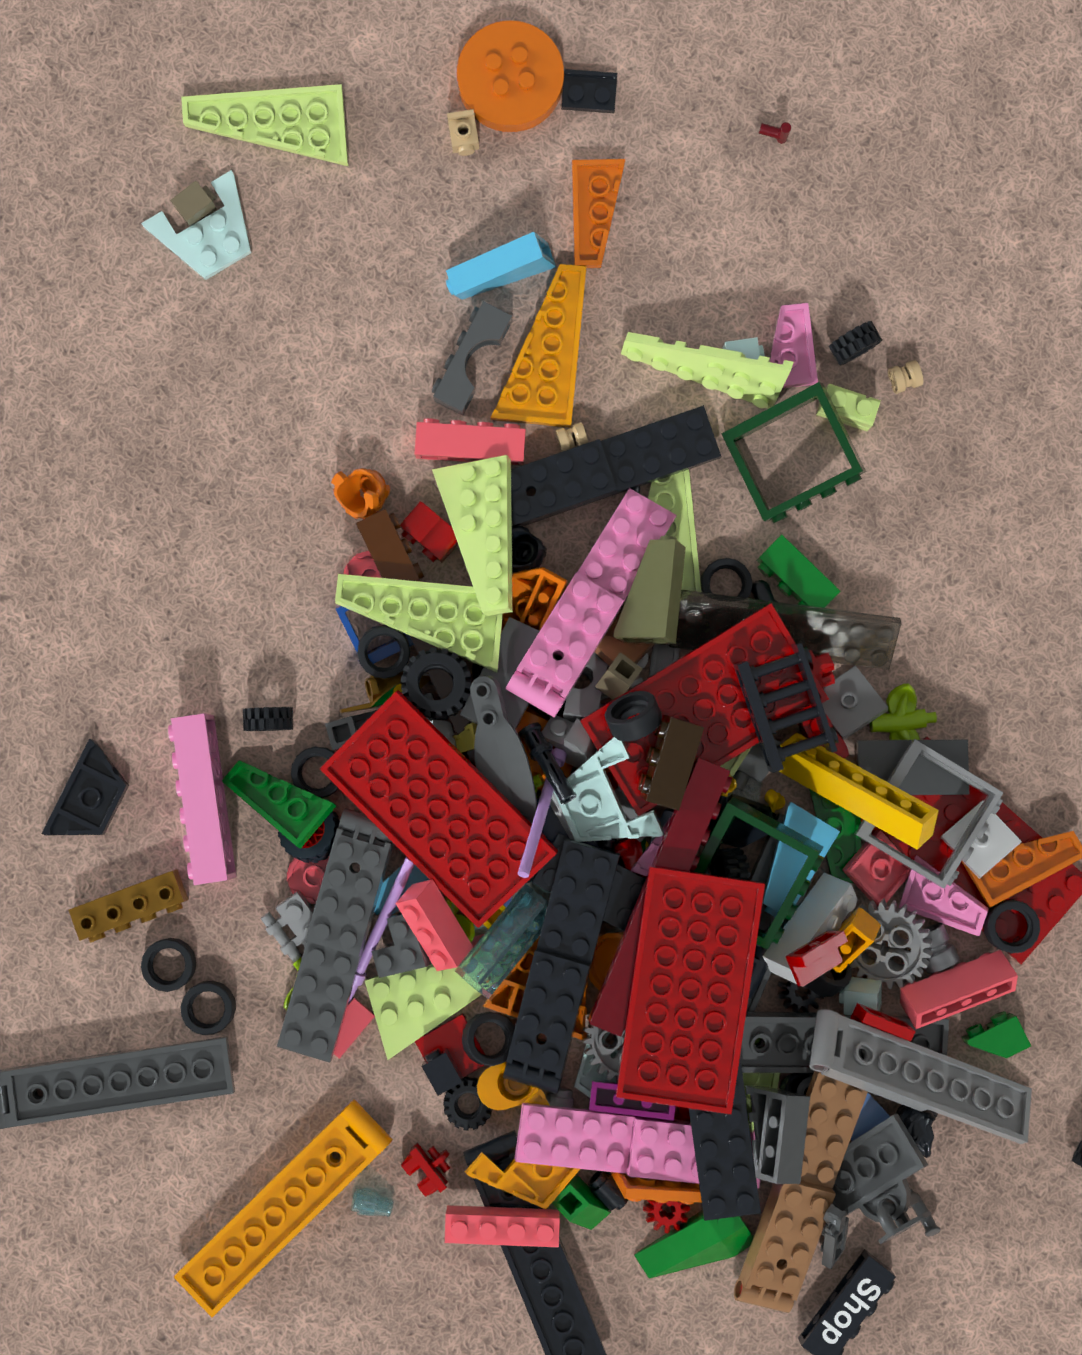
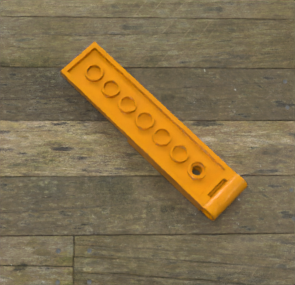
M355 1099L352 1100L174 1275V1278L211 1318L214 1317L366 1168L393 1139ZM332 1152H338L341 1158L334 1159Z

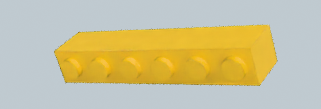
M796 732L780 746L783 747L807 738ZM822 746L786 757L785 761L782 762L784 769L780 770V773L917 850L933 836L939 810L841 756L826 751V748Z

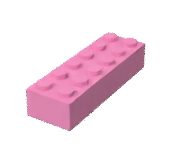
M197 714L171 718L172 725L168 726L170 741H174L175 752L172 753V763L174 769H178L179 780H176V791L178 797L182 796L183 807L180 808L179 812L181 823L186 825L187 835L183 837L185 851L190 854L191 863L187 864L188 877L190 880L193 879L194 885L236 878L214 715Z

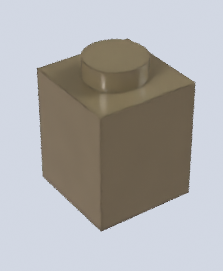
M194 181L170 200L189 226L209 216L217 209L213 203L216 199L206 185L202 188L197 181Z
M620 652L595 687L613 700L626 693L643 668Z

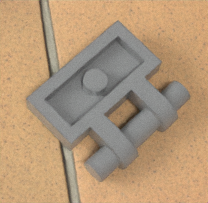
M297 891L277 905L275 909L281 915L275 920L270 912L260 918L266 926L265 930L267 933L275 937L281 945L280 950L284 955L288 954L293 962L302 956L296 947L301 943L304 947L306 946L307 941L305 939L314 909L300 891ZM286 924L295 934L291 939L282 929Z

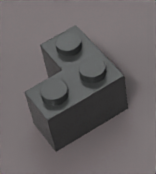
M402 913L387 918L393 943L371 951L379 978L431 965L430 959Z

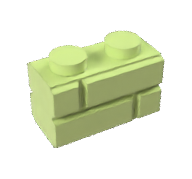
M832 384L827 385L826 390L842 423L868 431L873 426L881 400L872 397L866 398V395ZM819 404L816 415L827 418L821 404Z

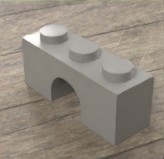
M595 652L581 673L590 680L591 684L584 689L572 688L566 699L562 718L573 723L576 719L581 720L605 705L600 703L601 694H605L595 686L609 665Z

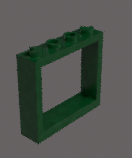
M821 382L721 433L764 522L772 520L774 524L788 517L786 512L794 508L797 511H801L812 505V499L820 495L822 499H825L837 492L836 487L846 483L847 487L861 480L860 475L866 472L824 384ZM818 399L852 468L769 509L737 441Z
M733 797L727 803L700 855L695 873L706 874L735 817L808 856L767 933L758 929L756 944L768 950L772 942L778 944L785 931L781 927L784 919L791 920L798 907V905L794 904L797 895L804 896L811 883L807 879L810 871L817 872L824 859V857L820 856L823 846Z

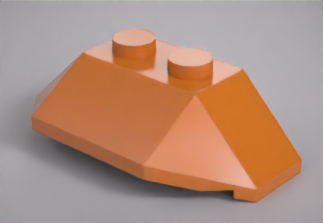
M544 567L512 573L513 612L503 613L501 632L509 617L540 631L566 590L567 580Z

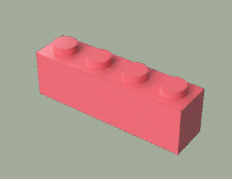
M431 418L423 419V422H417L415 440L416 459L473 462L507 455L511 459V465H524L526 429H520L521 426L518 424H505L504 427H493V423L478 422L477 426L466 425L467 422L461 420H452L450 424H442L440 420Z
M1001 950L993 953L988 952L981 955L978 959L967 963L961 962L954 968L944 972H935L928 978L918 982L907 983L901 988L900 1004L915 1029L1016 991L1018 975Z
M447 1205L444 1243L559 1247L560 1213L558 1209Z

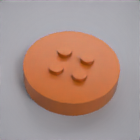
M512 20L492 23L477 31L467 41L461 51L457 64L459 94L467 110L474 109L475 119L484 126L502 132H519L533 128L550 116L562 95L564 66L561 54L553 40L542 30L531 24Z

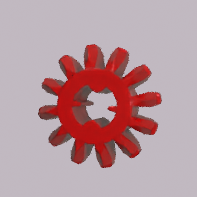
M647 1200L649 1203L643 1205V1211L648 1213L645 1219L647 1223L654 1222L653 1228L656 1231L662 1225H664V1231L667 1234L670 1232V1225H673L678 1231L680 1229L678 1220L685 1223L688 1221V1217L684 1213L690 1211V1205L680 1201L666 1202L667 1206H671L672 1211L670 1213L662 1209V1205L665 1203Z

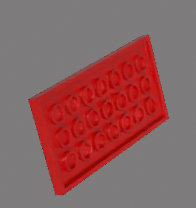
M772 603L579 721L596 749L599 750L613 738L605 719V712L608 706L619 697L630 692L647 691L654 695L662 717L668 715L704 727L696 757L721 766L759 743L733 664L748 661L749 666L754 665L756 667L794 654L791 644L795 642ZM797 664L759 677V681H756L755 684L758 693L762 691L764 694L800 682L803 679ZM811 670L821 702L824 703L829 698ZM807 691L767 704L768 707L764 708L767 719L771 718L773 721L811 708L812 706ZM654 731L641 739L624 741L630 753V758L608 767L637 816L658 805L645 801L640 796V790L637 789L642 773L646 774L649 763H646L650 746L655 747L657 736L654 735Z
M399 690L320 768L430 880L433 879L440 891L477 928L483 925L558 852L541 834L529 877L523 878L518 875L532 824Z
M926 736L923 740L931 739L928 736ZM969 785V795H912L939 810L933 836L918 850L876 826L871 833L873 834L876 830H881L902 854L912 860H915L917 855L940 872L953 852L941 839V836L987 797L986 794ZM1003 802L1001 803L996 815L1022 841L1021 843L1042 839L1036 831ZM960 862L956 869L959 871V875L953 882L988 907L963 863ZM1073 864L1007 898L1029 905L1034 909L1040 921L1038 940L1031 948L1022 953L1007 952L1019 964H1022L1082 895V872ZM1006 910L996 920V932L1006 942H1017L1026 934L1027 921L1019 911Z
M649 866L616 1090L617 1098L732 1114L765 883Z

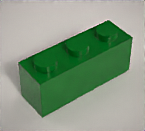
M782 534L756 560L760 564L757 567L760 572L767 578L773 576L779 582L777 585L778 589L787 597L792 595L799 601L797 607L807 616L810 614L814 617L817 616L841 592Z

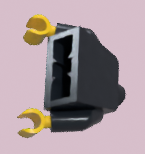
M732 777L727 793L722 792L718 800L721 808L715 820L711 819L709 822L711 829L709 837L727 803L733 797L773 819L776 817L775 810H780L785 806V798L773 789L768 790L764 797L769 806L736 794L727 796L728 793L734 791L737 787L736 780ZM735 817L722 844L743 848L768 834Z

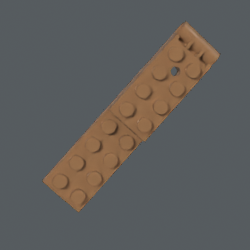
M814 1071L806 1096H810L801 1183H773L745 1263L734 1287V1298L736 1301L786 1313L792 1310L794 1300L798 1298L825 1225L824 1215L835 1198L836 1194L832 1188L868 1091Z

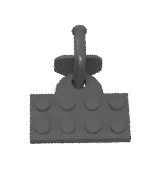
M898 1114L889 1117L849 1143L832 1188L836 1194L832 1203L835 1207L846 1211V1216L859 1208L866 1217L875 1222H880L886 1233L885 1236L878 1240L880 1244L891 1240L919 1222L922 1223L925 1229V1236L927 1237L934 1236L941 1231L920 1195L909 1187L907 1178L928 1166V1163ZM911 1207L917 1215L912 1220H910L906 1213Z

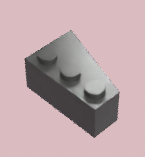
M745 1085L746 1095L751 1096L752 1112L749 1113V1122L754 1123L755 1140H752L756 1178L775 1184H800L810 1096L769 1086Z

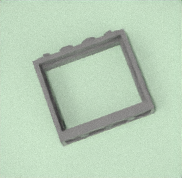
M914 739L907 747L886 782L899 788L920 754L987 795L939 875L871 835L870 833L875 826L864 819L854 834L939 887L945 888L947 884L951 886L954 879L958 877L959 871L956 869L960 862H966L974 850L971 845L975 838H981L987 830L989 824L986 823L989 815L991 813L995 815L1000 809L999 806L1003 802L1000 798L1003 792Z

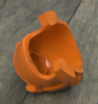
M356 469L348 477L340 471L331 481L334 485L333 492L337 501L345 509L346 513L355 519H365L377 513L384 505L385 499H387L390 493V486L385 484L382 475L371 469ZM360 489L364 492V498L360 496Z

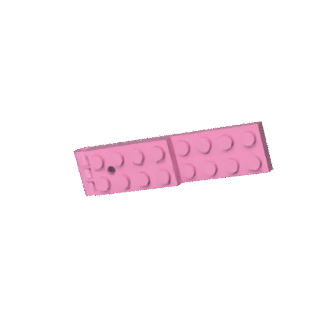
M629 488L582 566L575 573L507 684L506 690L555 718L626 601L649 540H657L661 536H665L677 515ZM553 655H560L562 657V660H555L553 658Z
M522 1103L515 1152L516 1162L626 1173L629 1177L699 1184L690 1121L666 1120L586 1109ZM754 1131L750 1132L751 1144L752 1140H755ZM756 1178L757 1187L759 1188L760 1179Z

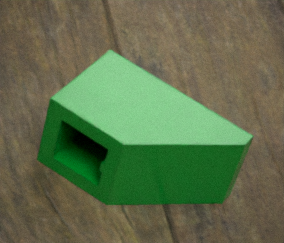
M1005 1011L999 1012L990 1018L992 1022L986 1024L988 1030L984 1031L979 1023L966 1029L968 1035L961 1036L963 1042L969 1046L1004 1058H1009L1031 1047L1017 1016L1012 1013L1006 1014Z
M577 1174L552 1202L569 1222L590 1230L611 1213Z

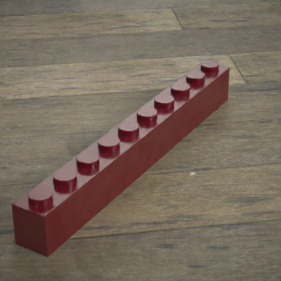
M695 758L679 811L674 809L651 866L688 872L695 871L700 859L699 856H696L700 845L705 846L710 835V830L707 829L711 819L715 820L721 808L718 800L721 793H727L732 781V777H729L730 770L701 758ZM648 875L588 1018L590 1025L622 1037L626 1028Z

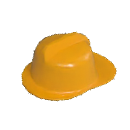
M507 1062L487 1068L479 1077L477 1094L481 1102L488 1108L505 1110L521 1105L537 1089L503 1078Z

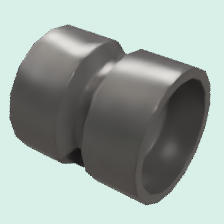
M943 923L933 924L924 928L930 929L929 935L925 938L933 940L932 946L927 948L933 951L932 956L926 958L930 962L928 967L925 968L927 973L941 971L960 960L954 945L947 942L950 937Z

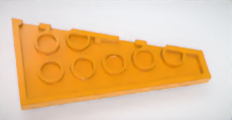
M559 265L544 302L537 313L534 324L514 364L507 384L491 415V420L571 428L587 266Z

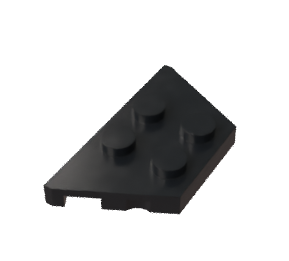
M88 740L41 834L45 836L105 835L129 785L95 740Z

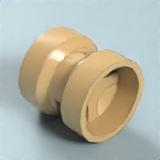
M916 360L907 362L903 367L894 366L888 369V377L895 394L904 392L908 387L917 388L923 385L922 371Z
M582 422L574 424L570 429L560 428L555 430L561 452L588 443Z

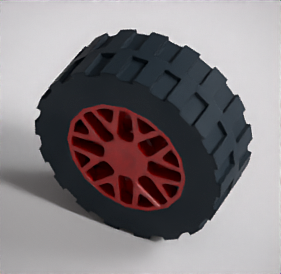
M332 811L301 849L281 832H278L280 844L289 855L305 863H318L320 860H326L330 856L336 831L339 828V816L336 812Z

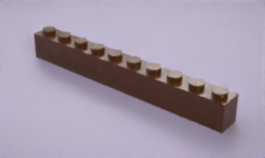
M384 509L356 523L382 578L421 582L420 579L424 577L418 562L412 564L408 554L412 553L406 537L400 539L396 531L401 527L394 513L389 515L387 510ZM410 636L418 654L422 650L429 651L430 648L436 647ZM441 669L427 671L440 699L446 698L453 688V681L449 673ZM463 708L455 716L449 717L457 735L465 730V726L473 723L460 716ZM474 750L466 752L470 762L476 767Z

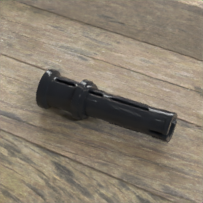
M538 722L529 724L518 733L520 739L524 740L530 751V758L539 763L562 805L569 803L576 798L577 794L573 791L552 754V744L545 740L540 731L542 727Z

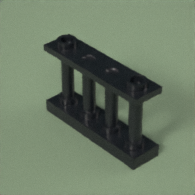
M802 643L791 644L794 654L756 667L754 665L749 666L748 661L733 664L768 771L772 773L784 769L782 762L785 761L786 757L818 746L825 745L826 751L832 753L837 751L835 744L839 742L834 727L829 726L809 663H812L811 654L807 647H803ZM798 664L802 681L764 694L762 691L758 693L755 682L759 681V677ZM807 691L811 708L773 721L771 718L767 719L764 708L768 707L767 704ZM816 718L821 734L783 747L780 745L776 746L773 738L776 731Z

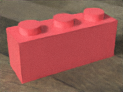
M433 879L412 884L395 903L436 971L457 968L473 948Z

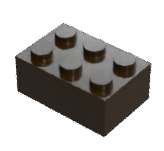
M664 715L660 725L654 731V735L657 736L655 747L650 746L647 753L646 763H649L647 773H642L637 789L640 790V796L645 801L679 811L704 727Z

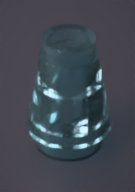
M365 1187L363 1189L356 1188L351 1203V1211L357 1212V1215L390 1217L394 1200L388 1199Z

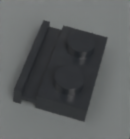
M564 69L561 110L614 114L618 73Z

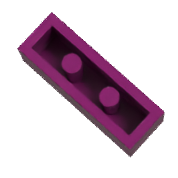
M592 1081L589 1106L591 1111L674 1120L675 1106L617 1098V1083Z

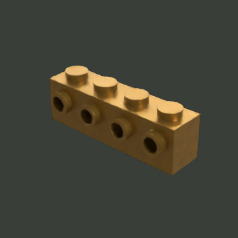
M178 869L79 905L68 911L79 941L88 938L89 942L92 943L105 938V931L114 928L115 933L131 928L130 922L140 919L141 923H145L158 918L156 912L166 909L167 914L182 909V902L189 899Z

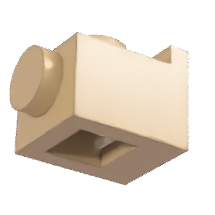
M474 109L447 113L453 153H459L461 156L473 154L474 150L479 149ZM468 130V133L465 135L459 133V131Z

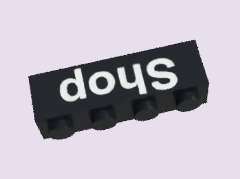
M864 1249L798 1337L801 1346L812 1355H842L844 1352L843 1347L849 1339H854L861 1329L860 1324L866 1316L870 1317L877 1309V1302L881 1296L889 1293L893 1288L896 1276L892 1270Z

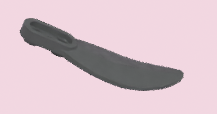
M488 675L478 677L472 682L470 687L478 723L474 744L476 768L532 824L537 809V800L527 754L518 733L507 720V712L499 682L494 677ZM482 685L487 689L486 695H482L480 692ZM488 713L493 715L494 720L492 723L487 720Z

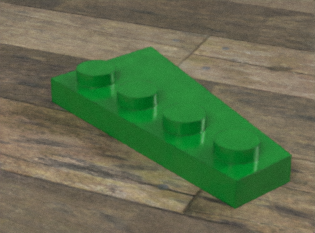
M240 760L222 780L227 787L300 849L336 807L332 802L317 797L306 790H302Z
M809 789L815 816L840 831L826 854L830 875L848 883H854L842 869L861 848V838L854 834L861 824V818Z

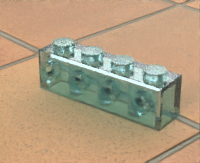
M525 884L464 958L455 972L475 990L489 999L540 936L549 902Z

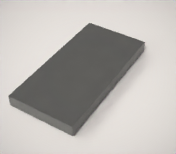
M509 617L501 632L498 671L494 672L484 667L479 677L488 675L494 677L499 682L507 712V720L516 730L529 703L506 690V686L540 631ZM483 685L480 688L482 695L487 693V689ZM470 693L460 716L478 724ZM490 713L487 715L488 722L492 723L494 720L493 715Z
M968 739L917 740L969 771ZM857 740V766L887 781L912 740ZM920 754L899 786V789L910 795H969L968 783Z

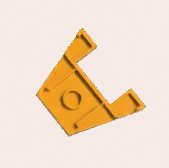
M538 1088L525 1101V1103L550 1106L544 1092ZM481 1152L465 1170V1173L474 1179L476 1178L490 1186L499 1188L513 1194V1196L547 1209L580 1169L520 1163L514 1159L502 1171Z

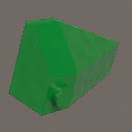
M703 1210L689 1218L686 1223H681L678 1231L675 1228L672 1229L668 1234H664L635 1253L634 1256L650 1279L735 1257L751 1246L754 1237L741 1216L704 1221Z

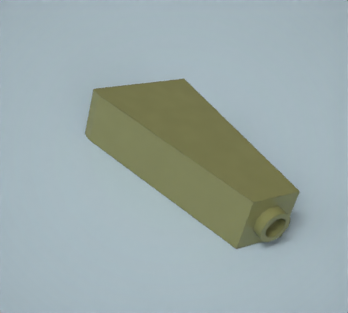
M661 536L660 539L649 540L614 630V637L621 642L676 644L686 549L684 545L677 541V538Z

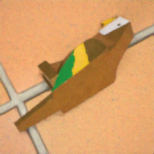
M403 671L395 677L386 679L370 675L369 678L365 679L364 683L370 703L340 709V713L381 707L397 690L402 693L401 676ZM428 672L424 673L420 679V689L431 680Z

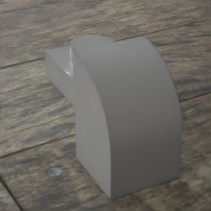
M557 715L555 718L551 716L541 732L547 742L566 752L565 762L576 768H579L598 751L579 719H576L573 723Z

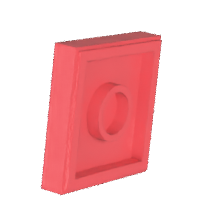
M876 830L872 834L898 850L881 830ZM865 842L842 871L878 907L882 899H885L886 903L909 877L911 869L870 843Z

